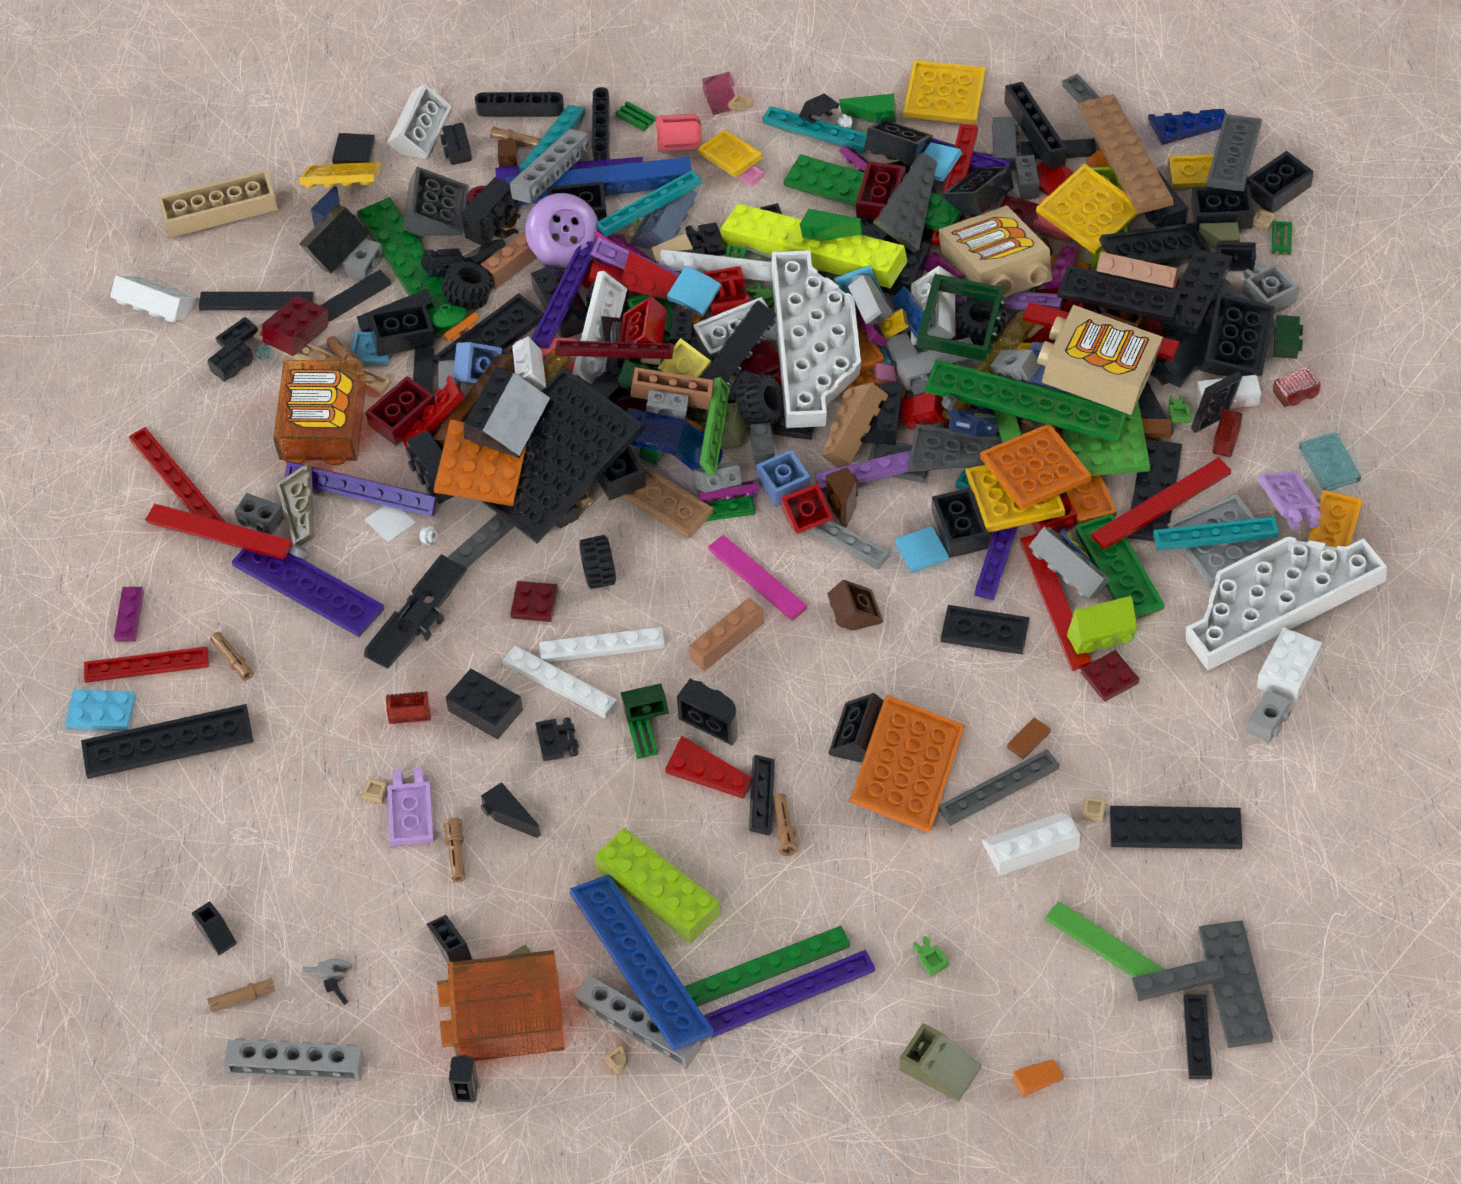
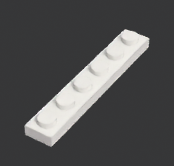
M663 249L660 252L659 264L671 270L682 271L687 266L703 273L741 266L745 279L772 282L771 262Z
M662 627L539 642L541 659L547 663L665 648Z
M516 645L503 659L504 665L605 719L617 705V699Z

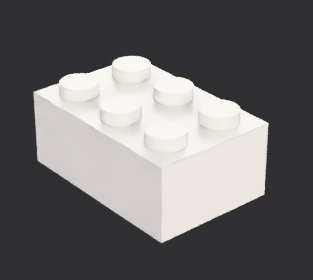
M1283 627L1259 673L1257 688L1263 691L1269 690L1296 703L1320 657L1322 642Z

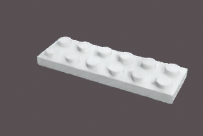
M605 271L597 273L581 341L604 342L601 316L616 318L621 316L627 288ZM577 356L572 374L590 386L597 376H600L604 371L606 372L607 357Z

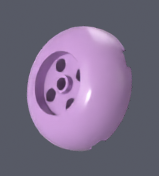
M556 193L546 196L533 206L527 216L525 236L528 246L544 264L553 268L566 269L578 246L581 245L582 250L588 246L586 242H595L596 231H599L596 224L598 218L590 205L575 195ZM554 215L560 217L559 223L553 221ZM573 217L577 219V225L572 224L571 219ZM552 234H555L559 240L555 242ZM571 236L576 237V244L570 242Z

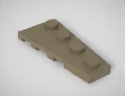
M305 464L276 484L293 544L299 546L314 538L312 467L308 464Z

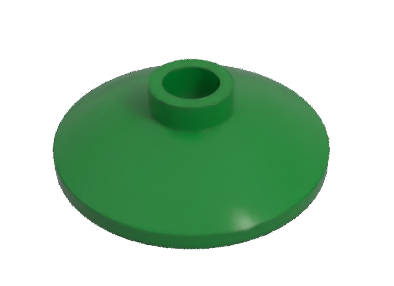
M445 304L433 310L429 317L431 324L435 327H450L462 322L466 317V311L461 306Z

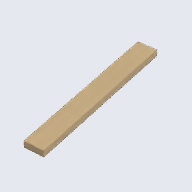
M262 327L253 336L254 341L317 369H340L352 379L354 385L381 397L392 384L390 378L363 367L364 369L360 373H355L349 366L343 364L340 357L310 343L295 356H291L263 343Z

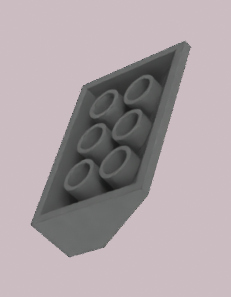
M417 166L409 181L402 230L419 236L462 235L464 227L461 212L467 205L469 185Z

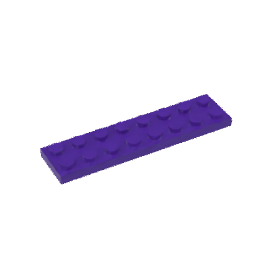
M242 549L232 560L234 567L358 637L367 630L384 610L382 603L288 552L285 560Z

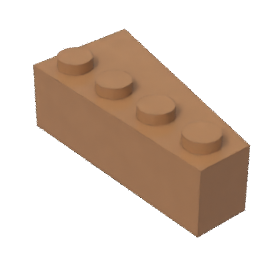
M872 382L846 389L843 393L840 407L836 411L837 415L834 423L830 427L829 436L823 445L824 449L821 456L837 468L851 465L862 444L860 439L869 432L871 426L868 424L873 416L878 415L881 410L878 406L882 400L885 401L888 394Z

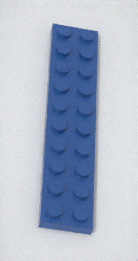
M608 874L570 888L571 897L672 1051L713 1036L712 1027L611 876Z

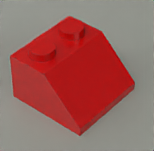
M818 483L781 497L780 506L787 522L796 535L834 520Z

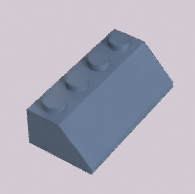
M694 190L688 191L678 199H674L663 207L648 213L643 218L636 231V235L630 243L634 246L651 250L652 247L673 239L680 231L681 223L688 216L687 212L693 206L697 193Z

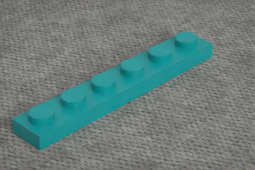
M568 105L519 166L520 173L569 129L573 130L584 117L585 108Z
M769 106L763 116L764 124L836 145H844L864 153L866 151L864 149L866 133L815 119L816 123H810L804 118L801 119L797 113Z
M691 170L596 223L597 227L605 237L612 235L617 230L630 225L641 217H645L648 213L663 207L668 202L678 199L688 191L694 190L703 184L702 180Z
M1275 517L1153 530L1157 551L1278 538L1279 535Z

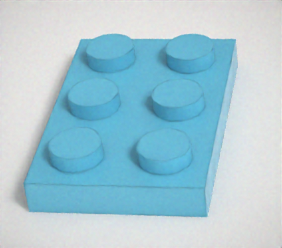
M73 689L65 723L66 727L69 729L129 730L136 698L135 692Z

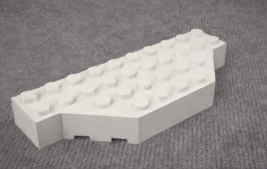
M810 251L772 252L771 272L775 313L777 314L776 326L786 428L826 426V407L860 375L861 358L854 298L851 294H846L839 289V286L829 278H824L818 274V270L812 267Z
M1286 537L1217 572L1204 618L1186 627V643L1209 671L1278 636L1283 627L1290 630L1386 582L1387 566L1364 538L1347 547L1337 546L1335 548L1325 546V543L1310 540L1302 542L1297 541L1294 537Z

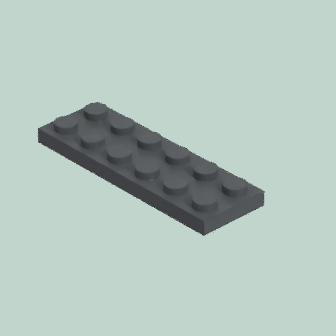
M1225 114L1206 186L1244 191L1262 119Z
M1243 920L1199 926V934L1206 960L1219 957L1225 974V980L1212 983L1227 1047L1272 1042L1273 1035Z

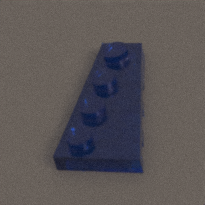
M1223 108L1200 110L1199 113L1185 111L1180 115L1164 113V116H1155V114H1148V121L1160 143L1164 145L1221 129L1224 116L1227 113Z

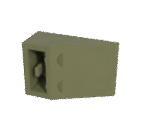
M737 402L727 405L720 449L741 447L749 424H746L744 418L741 417ZM697 408L690 411L688 419L703 426L700 434L692 442L694 444L703 445L709 408L708 410Z
M922 1023L900 1056V1071L958 1102L981 1068V1065L947 1036Z

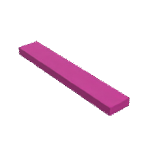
M722 535L708 546L711 553L790 620L793 621L807 610V605L726 536Z

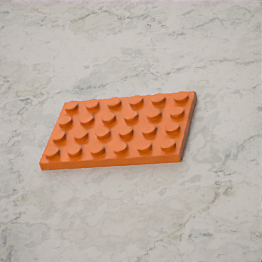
M886 694L849 802L930 833L965 725Z

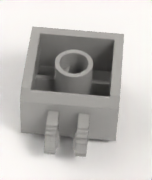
M1257 264L1253 267L1255 275L1249 269L1243 272L1246 279L1243 283L1242 293L1251 301L1275 306L1274 313L1296 303L1299 287L1279 265H1274L1264 270L1261 265Z

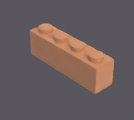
M524 231L481 263V267H484L493 278L492 287L496 289L538 257L532 249L530 250Z
M1104 252L1100 253L1096 270L1102 273L1175 288L1179 273L1177 268Z
M635 367L630 397L648 400L649 389L689 395L687 406L708 410L713 380Z
M750 597L747 598L689 645L690 660L703 671H706L764 624L763 608Z

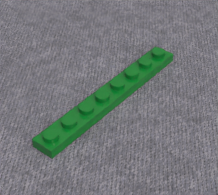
M838 926L684 987L696 1005L701 1006L850 948V942L842 926Z

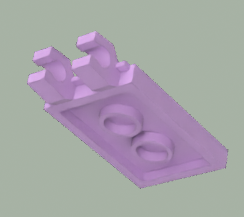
M1297 471L1259 475V483L1280 515L1288 518V525L1292 530L1300 529L1301 525L1298 521H1302V516H1306L1307 523L1311 528L1319 527V522L1316 519H1321L1320 505Z
M422 766L414 767L415 783L403 784L402 770L393 769V785L387 786L391 847L434 842L430 781L424 782Z

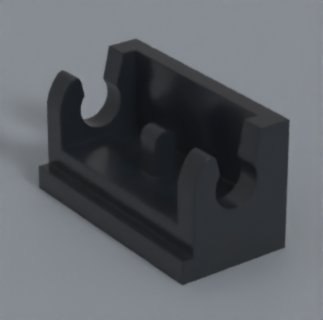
M824 93L805 101L799 117L801 119L804 118L810 123H816V120L811 116L816 115L820 117L823 113L831 116L833 113L830 110L838 109L840 104Z
M1217 242L1216 253L1233 256V263L1229 271H1245L1247 269L1254 271L1256 242Z

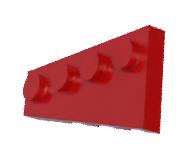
M629 251L620 284L627 288V291L669 301L667 295L678 279V276Z
M448 375L445 380L448 383L444 389L441 390L439 388L435 394L437 398L430 406L427 405L424 409L422 420H417L402 440L406 449L408 448L407 439L428 430L430 435L433 434L437 426L447 419L454 407L462 402L464 395L452 376Z
M682 735L665 768L666 774L742 799L745 798L751 785L750 776Z

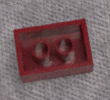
M868 161L856 200V218L873 221L878 218L882 208L887 205L890 196L897 186L902 183L905 176V166Z
M296 295L262 323V342L291 356H295L328 327V309Z
M406 376L365 411L368 425L397 446L407 435L417 420H422L424 409L427 405L430 406L434 403L435 397L410 377Z

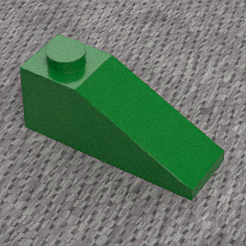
M894 93L839 99L842 114L873 123L882 119L896 122Z
M808 209L799 224L802 238L816 241L858 236L864 233L860 218Z

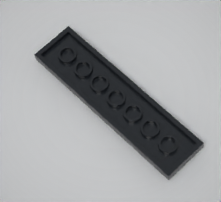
M247 704L84 739L81 740L86 776L87 779L253 743L254 739Z

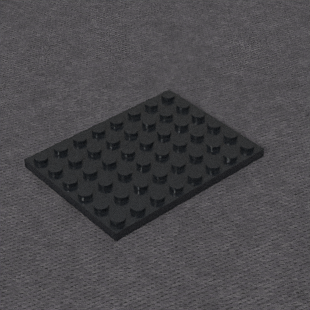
M562 368L549 381L546 388L541 390V392L550 397V401L527 443L514 505L508 506L481 501L536 544L645 429L643 423L565 368Z

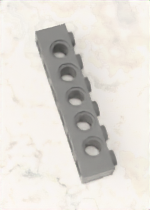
M569 129L510 182L512 199L530 204L590 150L589 134Z
M588 975L573 995L575 1006L685 1069H687L701 1049V1043L698 1041L672 1051L661 1032H653L654 1029L658 1028L642 1003L635 998L630 999L617 988L613 989L607 986L600 978H593ZM601 997L606 998V999H604V1000H602V1001L597 1000L598 998H601ZM617 1008H624L622 1011H616ZM637 1018L643 1019L639 1022L634 1021Z
M237 1038L235 1040H228L224 1066L227 1074L360 1081L364 1055L361 1046L355 1044L343 1046L333 1043H291L285 1040L269 1042L264 1039L248 1041L243 1038ZM254 1054V1056L246 1058L248 1055ZM276 1055L275 1058L268 1059L270 1056ZM298 1056L296 1060H290L292 1057ZM315 1058H321L318 1061H312ZM337 1059H343L341 1062H335Z

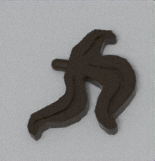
M515 214L504 225L505 228L511 229H498L494 233L495 236L507 238L514 233L518 234V230L512 227L515 226L517 219L521 216Z

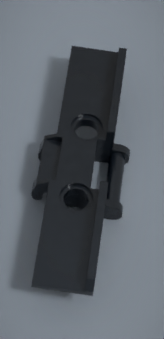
M441 554L411 590L412 595L407 598L406 604L399 612L395 611L366 646L364 657L389 669L420 633L428 641L432 636L429 630L430 626L435 620H437L439 625L444 621V616L439 610L440 606L466 573L467 568ZM426 597L434 598L430 603L424 602Z

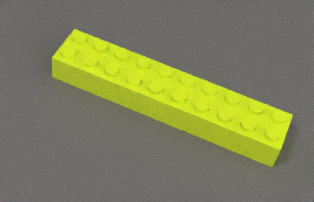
M739 203L720 228L725 245L738 246L739 248L748 246L771 256L772 252L810 251L813 268L837 275H844L871 265L879 285L891 288L907 263L904 245L864 235L825 241L809 240L802 238L799 225L802 219Z

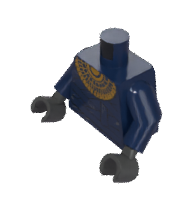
M946 395L942 400V406L949 410L948 413L951 417L949 429L975 437L994 436L998 433L997 417L991 414L990 409L977 406L980 409L954 408L953 405L957 402V399L953 395Z

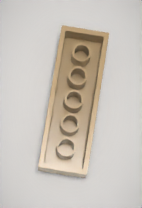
M267 169L158 196L169 238L278 211Z

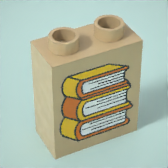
M1007 205L939 229L941 257L965 275L964 280L1003 287V297H1008L1017 292L1052 281L1050 249Z
M1073 305L1067 319L1057 316L1054 321L1049 339L1055 340V343L1045 341L1039 353L1037 364L1046 366L1042 383L1132 415L1154 367L1163 337Z

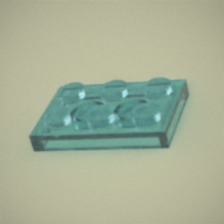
M1337 432L1299 443V449L1322 491H1330L1361 481V475Z

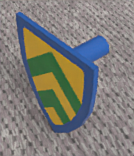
M1063 528L1061 532L1066 539L1065 541L1070 543L1073 548L1093 563L1074 536Z

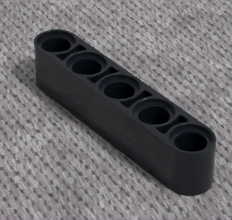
M598 87L593 91V160L610 159L609 91L605 87Z
M481 92L474 98L476 112L481 117H557L565 110L563 95L559 92Z

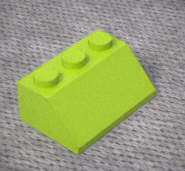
M1128 596L1074 611L1067 637L1077 654L1090 653L1097 649L1110 648L1113 645L1126 644L1133 641L1137 624L1132 597Z

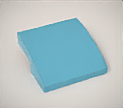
M685 266L669 291L667 298L669 301L685 306L686 310H693V313L703 316L721 288V284L709 276Z

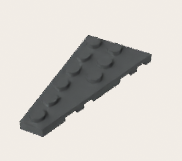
M925 152L918 155L910 167L911 170L903 177L902 183L897 186L888 199L887 205L882 208L878 218L873 221L875 225L913 253L918 251L920 247L937 162Z
M916 424L907 472L985 465L980 458V452L1001 444V439L998 436L975 437L952 429Z

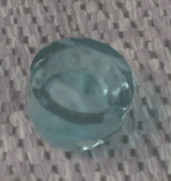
M264 343L256 348V355L261 360H266L272 355V347Z

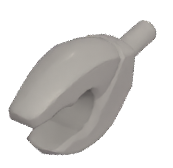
M330 959L319 962L318 967H303L302 971L317 973V976L323 980L335 978L336 981H339L346 975L343 972H334V970L352 968V963L341 959Z

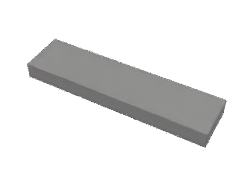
M834 521L812 528L814 535L878 570L890 557L889 551Z

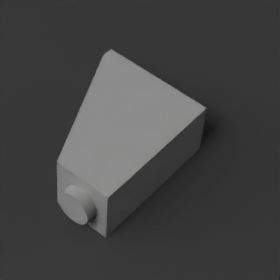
M860 274L852 279L853 283L848 287L866 324L880 325L894 314L870 276Z

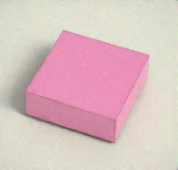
M753 165L738 177L753 187L765 176V172Z
M886 364L875 365V380L895 384V366Z

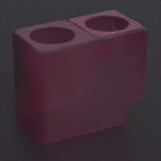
M730 72L702 78L703 92L712 114L716 115L732 110L729 109L728 103L735 97L732 89L735 84Z

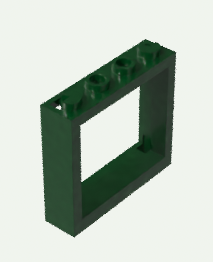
M934 274L917 335L916 347L986 362L987 355H991L994 343H991L992 338L996 339L998 327H995V325L1000 323L1002 312L999 310L1000 307L1004 308L1006 297H1003L1004 288ZM940 291L994 302L983 346L928 335Z

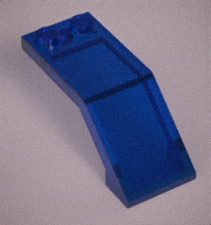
M628 408L627 413L645 426V429L630 445L673 454L693 472L695 469L703 468L700 465L704 435L687 420ZM722 449L719 452L718 464H720L723 456Z

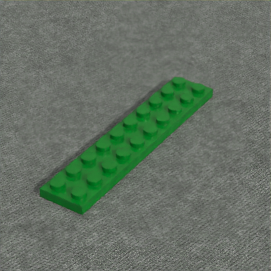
M800 154L783 180V183L786 187L856 207V200L865 173ZM931 192L924 227L939 231V229L956 224L962 213L944 199L943 195Z
M391 197L357 210V216L370 233L373 241L381 243L384 258L407 294L410 296L428 289L434 307L427 309L428 314L442 305H452L442 295L441 288L444 278L428 277L421 266V259L425 249L415 234L402 230L404 217ZM432 325L434 336L436 339L442 337L441 334L453 326L435 327Z
M935 360L925 386V392L943 397L953 395L958 401L1117 443L1127 413L1085 398L940 360Z

